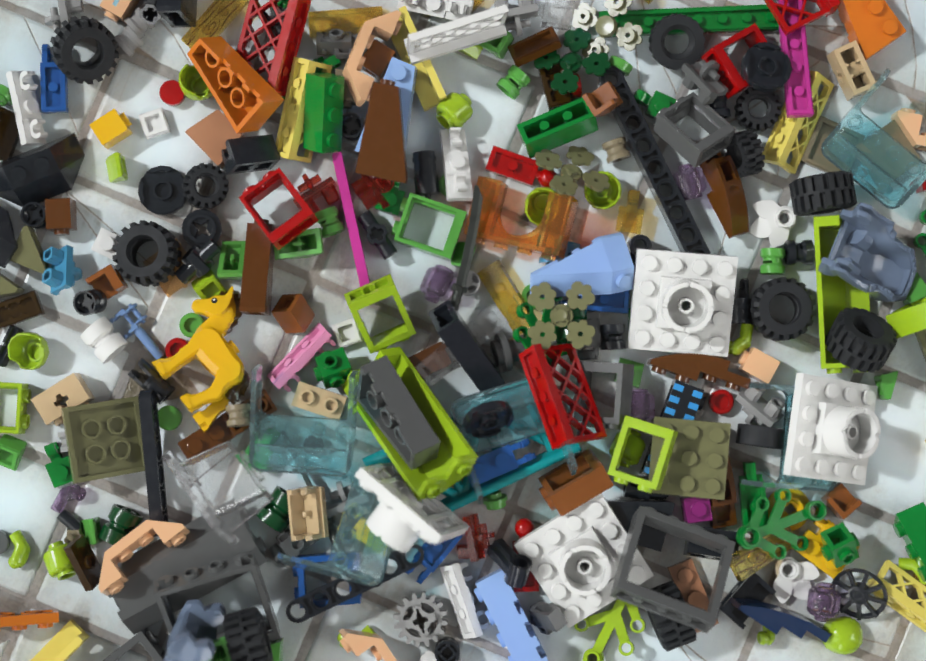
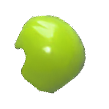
M186 64L179 72V86L183 94L194 101L211 98L213 95L195 66Z
M598 171L599 174L602 173L608 176L609 188L604 189L602 192H596L584 186V195L593 208L608 209L615 206L621 198V184L612 173Z
M538 187L527 195L524 211L529 221L535 225L550 226L561 214L562 200L555 190L549 187Z
M34 332L16 334L11 338L7 346L9 359L15 361L21 369L36 370L42 367L50 353L47 341L41 335Z
M851 617L830 618L823 626V629L831 634L827 642L823 643L833 653L851 654L857 651L863 643V630L859 622Z

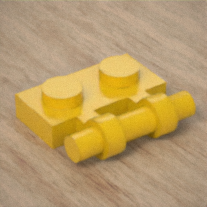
M829 519L813 521V524L820 529L816 534L807 529L802 536L808 539V548L804 551L796 552L834 579L846 565L836 568L831 560L826 561L820 547H823L820 533L835 526V524ZM801 539L797 542L799 548L802 546Z

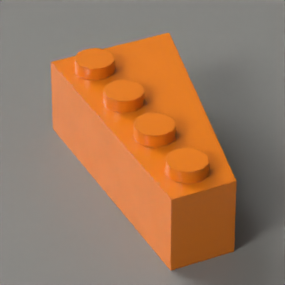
M839 0L841 3L838 7V15L848 33L849 43L857 41L865 60L871 58L906 32V29L885 0Z
M221 36L199 38L187 53L237 134L258 131L283 103L284 99Z

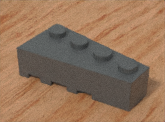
M384 356L360 366L356 399L409 468L413 470L436 459L440 446L439 437L433 432L388 357Z

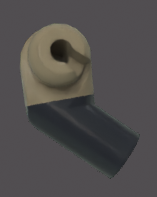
M64 509L57 519L67 527V535L64 538V542L70 543L77 535H82V523Z

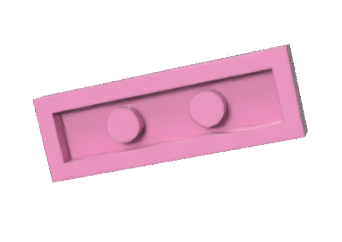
M318 323L267 377L278 389L283 387L286 391L290 392L291 388L287 385L288 380L295 379L298 383L301 381L296 372L308 366L317 351L320 354L324 352L322 349L323 344L330 343L333 347L336 345L331 338L332 335L322 324Z

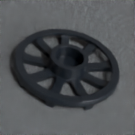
M859 568L846 569L838 573L832 581L830 597L841 613L844 612L851 617L857 618V620L876 618L887 605L888 593L884 583L875 574ZM852 572L864 573L862 582H856ZM847 574L851 586L846 585L839 579ZM871 576L879 584L869 588L866 582L868 577ZM836 585L848 592L836 593ZM880 589L883 591V598L870 595V593ZM838 598H849L850 600L845 605H842ZM868 600L880 603L881 606L876 610ZM853 603L857 606V613L848 609ZM861 605H865L871 613L863 614Z

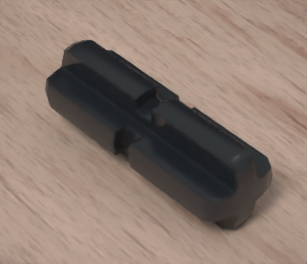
M15 325L9 327L2 341L4 344L0 345L1 367H6L10 360L7 346L11 338L18 333L24 332Z

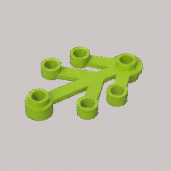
M617 599L611 610L583 619L586 622L584 629L579 628L578 623L575 624V629L583 632L591 626L605 622L593 648L585 651L583 661H589L590 654H595L597 661H604L602 652L614 628L620 642L619 652L624 656L631 655L635 650V646L629 639L621 613L626 605L632 619L630 622L631 630L635 633H641L645 630L646 623L641 618L638 607ZM636 620L642 622L640 630H636L633 626ZM624 643L630 644L631 651L629 653H625L622 650Z

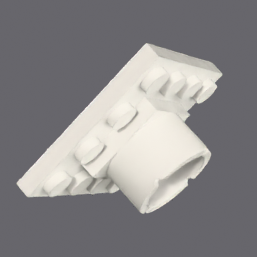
M637 248L627 348L728 357L738 257ZM684 301H688V302H689L688 307L685 308V309H682V307H681L682 303H683Z
M796 373L783 475L865 485L868 458L877 449L880 441L879 434H881L880 422L874 413L878 386Z
M392 462L361 467L354 475L360 480L359 484L368 492L373 491L378 495L377 500L380 502L366 521L368 527L377 537L381 536L384 543L397 551L408 552L419 537L430 544H438L463 535L470 527L437 498L417 500Z
M602 493L562 517L560 514L514 542V546L519 554H523L531 559L532 567L530 571L550 601L559 606L567 621L566 625L568 628L616 600V598L610 596L628 533ZM636 547L627 581L640 585L652 578L654 573ZM583 562L588 563L587 565H581Z

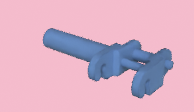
M130 303L127 310L121 309L114 315V318L109 320L111 323H114L121 316L125 317L131 324L128 334L123 336L125 339L135 334L156 360L165 356L146 331L139 326L141 322L143 324L146 322L147 315L142 316L136 309L137 303L133 305ZM131 311L138 318L135 323L128 316Z

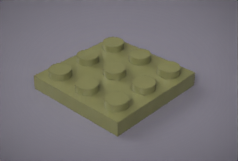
M138 396L61 408L73 484L145 471Z
M654 416V424L678 431V435L661 490L653 489L652 493L724 500L731 424ZM652 435L649 469L650 481L653 479L665 438Z

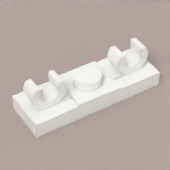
M398 0L397 8L406 6L407 11L456 20L472 15L474 0Z
M9 71L6 73L21 146H42L47 143L46 137L48 132H44L43 124L46 122L42 119L35 91L38 85L34 84L32 77L35 75V71Z
M461 127L441 129L439 136L447 202L472 201L473 191L465 129H461Z
M466 562L446 564L439 568L463 638H477L483 635L482 630L488 628L489 624L479 623V616L485 614L484 610L475 611L473 594L465 583L472 580L473 577L472 575L463 576L462 569L469 565Z

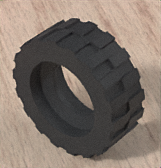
M671 14L662 17L660 21L655 23L648 38L652 57L660 65L673 70L681 69L684 63L692 65L697 59L699 60L702 51L705 49L704 42H706L703 35L704 31L699 26V23L683 14ZM675 29L684 31L689 38L687 49L680 54H672L665 47L666 35Z

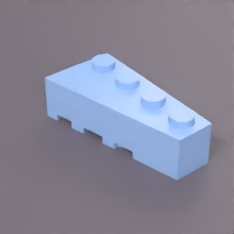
M392 57L383 79L395 81V86L401 89L406 148L417 68L414 65ZM363 131L355 148V151L358 153L360 150Z
M500 568L476 580L475 584L477 587L473 589L480 603L485 602L488 608L485 614L491 625L496 624L499 630L496 636L502 648L507 647L510 656H508L509 661H549L513 588L504 581V571Z

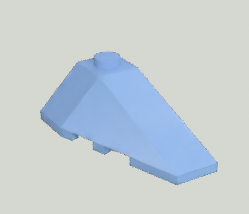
M619 232L599 236L591 240L592 244L581 250L577 248L571 251L572 255L561 261L554 260L530 273V294L531 287L534 285L539 286L542 282L550 284L551 290H555L557 293L556 297H566V291L571 289L572 284L576 281H580L583 285H590L592 287L591 293L594 295L614 294L632 290L634 265L623 234Z

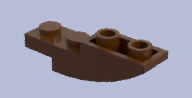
M719 152L699 166L712 189L707 194V197L730 239L749 232L748 209L741 179L731 156L722 157Z
M671 354L649 359L647 365L652 366L651 371L661 375H666V372L676 375L675 380L689 384L690 380L697 381L701 373L703 374L702 379L712 383H716L717 380L726 383V388L739 392L740 388L748 389L751 381L749 378L727 371L731 361L704 354Z
M262 389L240 403L251 404L249 417L252 419V425L227 427L229 414L225 412L214 420L207 431L203 432L200 428L179 441L177 444L190 465L277 411L278 409L266 390Z
M729 453L725 499H710L713 519L710 520V526L715 529L737 525L735 509L737 496Z

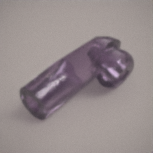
M77 484L63 487L50 508L61 513L68 501L75 499L82 501L86 496V490Z

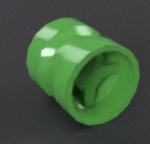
M512 65L508 69V74L505 78H500L496 85L508 97L515 100L520 94V89L526 87L531 80L520 68Z
M332 206L315 213L319 220L317 223L321 226L322 238L334 236L345 230L343 222L338 219L339 212L337 206Z
M761 248L760 257L763 259V264L760 266V274L784 275L785 266L783 265V259L786 257V249Z

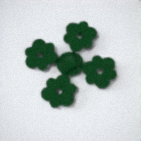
M577 28L575 31L568 30L564 34L565 40L563 45L569 47L572 53L565 54L560 60V55L555 50L534 60V67L536 69H543L545 67L547 70L552 69L553 65L560 62L563 71L562 73L554 74V80L550 85L553 90L559 91L561 95L567 92L573 93L578 89L579 77L573 75V73L578 72L581 66L586 68V74H594L598 77L603 76L606 72L605 70L611 67V63L608 61L609 56L606 53L597 54L592 52L589 57L583 60L576 53L581 49L588 48V42L591 40V34L584 32L582 28Z

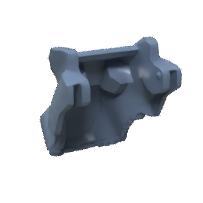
M861 202L852 211L843 208L839 215L842 219V224L828 258H822L818 271L824 275L838 276L855 288L866 293L869 292L873 300L884 302L904 301L907 298L917 272L915 250L904 245L896 238L897 232L893 228L895 223L880 215L871 205Z
M187 600L169 635L167 652L163 661H210L215 651L213 640L217 637V626L223 622L226 614L224 605L222 603H213L204 606L201 600Z

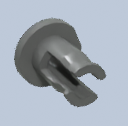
M503 332L495 333L494 340L490 341L491 355L495 366L498 367L499 373L512 371L513 362L520 361L519 354L526 350L522 342H516L513 337L506 338Z

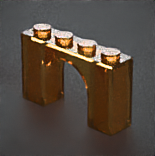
M482 176L478 177L476 185L479 186L483 201L475 244L484 245L486 241L494 243V248L508 251L509 247L516 248L519 254L531 256L533 252L541 254V259L552 262L556 258L564 259L579 203L575 197L549 192L544 215L538 227L525 235H512L504 229L501 220V212L508 185L501 180ZM470 207V211H469V214H468L466 226H465L464 233H463V234H465L466 236H467V232H468V226H469V220H470V214H471V207Z

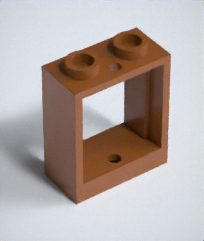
M590 448L538 478L542 485L539 491L551 511L557 509L561 517L614 486L604 466Z

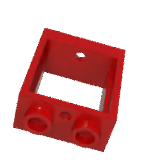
M756 23L715 45L701 57L706 62L716 60L719 63L720 68L717 73L720 75L719 80L728 88L726 93L727 99L748 88L750 85L746 80H743L726 54L725 49L742 39L745 40L749 48L757 43L767 42L763 32L760 31Z
M280 168L266 173L263 180L256 185L247 187L242 195L238 197L277 250H280L319 221ZM284 184L302 210L274 231H271L253 206Z

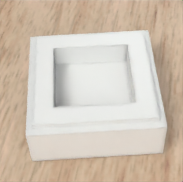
M162 107L138 115L147 140L171 132Z
M354 318L331 325L339 348H345L363 341Z

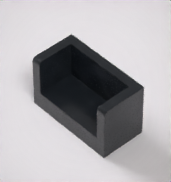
M749 569L723 598L719 609L740 628L744 629L746 627L744 622L749 616L729 602L730 598L752 599L762 602L769 593L774 595L776 591L754 571Z

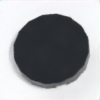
M769 42L757 43L749 48L742 57V75L746 82L754 89L762 92H774L782 88L790 78L792 70L790 59L787 54L785 55L781 51L782 49L778 45Z
M169 166L151 168L139 182L138 195L140 202L147 210L156 215L167 216L176 213L183 208L187 201L182 189L183 175Z
M500 400L485 402L472 408L465 415L463 425L468 435L472 434L475 438L492 437L502 432L501 428L505 425L508 428L512 424L514 412L511 405L507 402Z

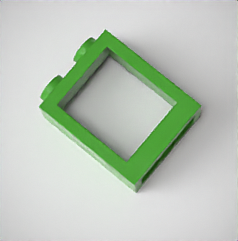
M410 192L408 198H403L399 211L403 212L400 222L395 221L391 235L395 236L394 242L451 261L467 212ZM414 204L454 217L443 251L403 237Z

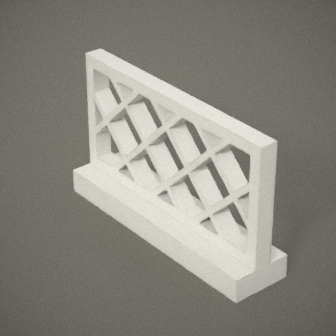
M507 4L408 34V38L404 39V44L411 65L506 36L507 31L504 24L509 12Z

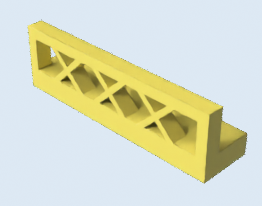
M406 6L399 8V11L402 12L398 20L402 22L399 32L396 36L392 34L390 38L400 60L411 64L404 39L408 38V34L415 33L417 30ZM430 60L414 64L417 68L415 92L424 112L436 107L443 99L447 98Z
M294 57L275 142L280 157L311 163L313 151L305 149L304 156L297 155L299 145L303 142L306 73H315L316 67L322 68V72L331 73L332 65Z
M810 71L814 115L809 119L808 117L787 118L786 102H784L781 115L778 117L762 152L765 155L764 162L779 165L791 174H795L819 117L834 87L832 82L817 71ZM821 83L824 87L820 96H818V88ZM802 129L803 135L800 141H798V133ZM792 151L793 157L790 164H788L786 160Z
M889 559L886 560L877 577L884 583L887 589V605L926 632V598L924 597V595L926 596V586ZM888 570L896 574L898 584L891 585L883 579ZM873 578L869 579L866 583L869 588L879 584ZM912 585L916 588L919 599L912 600L909 598L905 586ZM882 589L872 592L874 596L883 598Z
M71 619L30 661H66L90 636Z

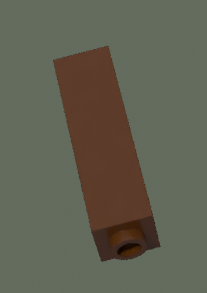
M380 79V83L373 82L355 173L407 184L408 172L401 89L395 86V81Z
M255 219L254 223H247L239 312L246 315L271 316L274 246ZM263 219L270 230L274 231L275 226L269 224V220Z

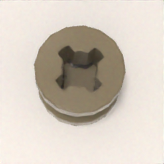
M619 137L602 144L603 150L608 155L606 158L608 164L631 157L630 151L625 146L627 142L625 137Z
M251 404L225 406L226 412L229 414L227 427L252 425V419L249 417Z

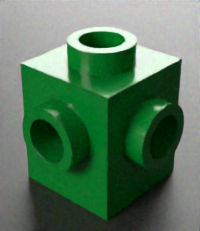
M343 347L333 351H324L319 356L314 357L317 366L313 368L317 382H323L325 389L336 388L345 383L352 367Z
M843 522L820 533L823 547H820L826 561L831 560L836 568L850 564L859 558L857 547L860 546L859 541L853 532H849Z

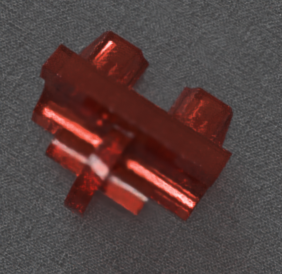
M306 173L302 175L305 182L297 188L300 193L308 188L310 189L300 196L314 214L320 211L314 201L323 195L328 205H332L340 200L335 188L337 185L332 177L314 187L313 185L321 181L319 175L317 174L310 179ZM294 199L293 201L298 207V209H302L300 205L297 203V201Z
M360 174L361 178L350 184L367 210L377 204H380L383 209L390 206L381 193L389 192L393 188L395 181Z
M478 513L462 517V520L470 527L465 532L467 543L457 545L458 558L470 559V562H476L479 559L485 558L484 549H488L490 546L489 539L496 537L495 531H487L486 523H479Z

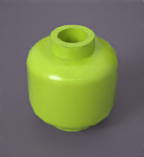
M449 93L447 98L443 99L436 107L438 122L446 129L462 127L473 114L470 98L463 93Z
M631 429L620 463L622 467L630 468L631 465H637L645 450L646 444L640 438L641 434L636 430ZM620 431L616 433L609 448V454L612 457Z
M57 541L49 545V550L43 556L49 575L53 578H58L60 581L76 575L63 549L69 543L64 544L63 541Z

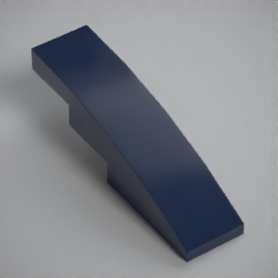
M731 597L729 600L737 609L776 635L783 626L801 639L806 631H809L825 643L831 636L821 626L800 614L780 606L752 599Z

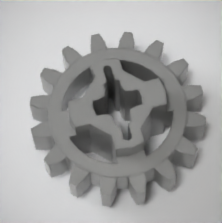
M425 591L422 592L421 597H417V594L412 592L411 600L405 596L403 598L405 605H397L396 608L400 613L394 614L393 618L399 620V622L394 624V629L401 628L402 631L398 636L399 638L407 636L406 644H410L413 640L418 648L420 642H424L426 647H428L430 639L436 643L438 642L437 633L444 635L445 630L441 625H448V620L442 619L447 614V610H440L443 602L435 603L434 594L430 598H426ZM422 603L430 605L434 610L429 611L422 607ZM412 605L413 612L411 616L404 618L406 610ZM417 609H419L422 617H427L424 622V630L419 621H414L417 619ZM438 620L435 629L429 633L428 627L430 624ZM408 629H415L419 632L420 636L412 634Z

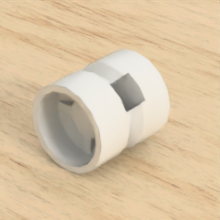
M105 316L92 323L80 336L87 346L96 348L94 354L103 364L115 358L128 345L127 340L120 332L113 333V324Z

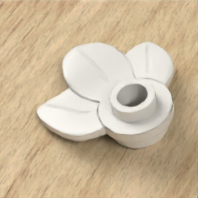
M761 200L754 203L753 209L759 217L752 223L749 233L757 238L769 237L772 248L783 245L789 238V230L797 222V215L794 214L793 209L789 206H779L773 200ZM781 214H785L788 217L787 223L780 221Z
M789 556L778 560L775 565L777 577L773 582V589L776 591L775 597L782 604L791 595L798 599L809 601L812 594L810 580L820 576L818 569L808 561L798 562ZM789 564L791 571L784 573L783 567Z

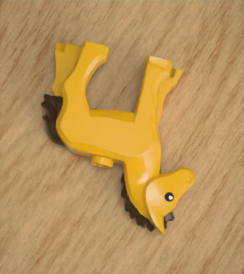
M233 286L227 292L221 291L219 295L193 301L191 308L195 314L206 316L208 319L198 327L188 344L182 347L177 354L152 362L155 369L165 380L195 359L215 376L212 385L207 390L196 394L186 393L180 397V400L191 413L211 403L205 410L192 415L203 432L207 431L214 420L222 412L226 411L225 406L229 405V402L232 405L240 402V396H245L250 382L249 375L237 355L240 352L232 340L227 342L224 339L233 330V327L238 324V319L242 316V313L239 312L240 298L238 293L234 292Z

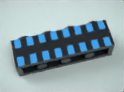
M672 380L660 417L695 420L697 410L701 411L705 403L704 390L678 380ZM652 439L639 474L649 477Z

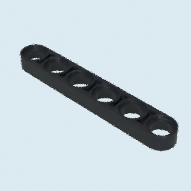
M154 389L140 390L139 412L149 517L153 521L169 522L157 396Z
M415 543L411 547L416 548L420 552V558L416 562L408 561L405 556L406 553L395 550L292 600L286 608L287 618L293 623H301L419 566L424 560L422 547ZM392 559L397 563V570L394 573H386L383 570L382 566L385 560ZM369 570L374 574V581L368 585L363 584L359 578L361 572ZM342 581L348 582L351 586V592L345 596L340 595L336 589L338 583ZM320 592L328 597V603L323 607H319L314 603V596ZM294 604L303 605L305 608L304 616L295 618L291 614V607Z

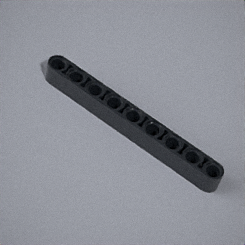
M611 66L605 70L606 72L603 76H600L599 87L606 83L604 79L606 75L610 74L616 77L617 83L613 86L619 96L626 98L628 105L626 107L618 106L612 110V113L623 136L626 138L627 144L680 252L694 253L697 251L703 254H710L623 73L619 68ZM635 119L639 124L638 129L632 130L628 128L626 120ZM646 141L650 147L649 151H640L637 147V142ZM648 164H658L660 173H650ZM661 185L669 186L671 189L669 197H664L660 194L659 187ZM672 207H677L681 210V219L672 218L670 215ZM688 229L692 232L693 239L691 242H686L682 239V230Z

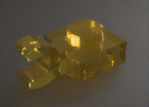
M628 191L627 206H619L615 231L640 235L644 209L637 208L640 191Z

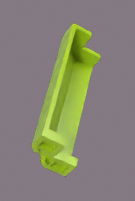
M839 215L813 217L821 369H827V374L842 373V368L850 367L840 363L828 351V346L825 345L826 335L841 310L856 307L870 312L869 292L866 293L855 288L838 276H828L818 271L822 258H828L842 224V219ZM853 370V373H861L859 370Z
M400 347L381 349L375 360L387 356L433 432L439 437L438 457L411 470L357 401L360 369L350 371L342 388L416 499L436 498L472 471L478 456Z

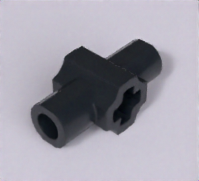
M370 210L357 218L367 232V240L371 245L377 247L385 260L398 252L388 238L389 232L384 224L380 225ZM375 229L378 232L384 231L381 234L383 238L379 241L377 238L371 239V236H373L372 231Z
M211 238L201 247L197 245L191 247L181 259L184 264L174 274L184 284H187L195 275L200 278L214 265L212 258L222 249Z

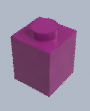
M680 497L683 522L689 524L713 520L710 499Z

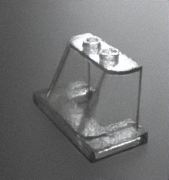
M230 440L185 461H181L171 451L162 456L212 530L231 546L240 541L235 530L274 499L263 484L265 480L263 474L257 467L252 469L249 465L252 460L244 450L239 451Z

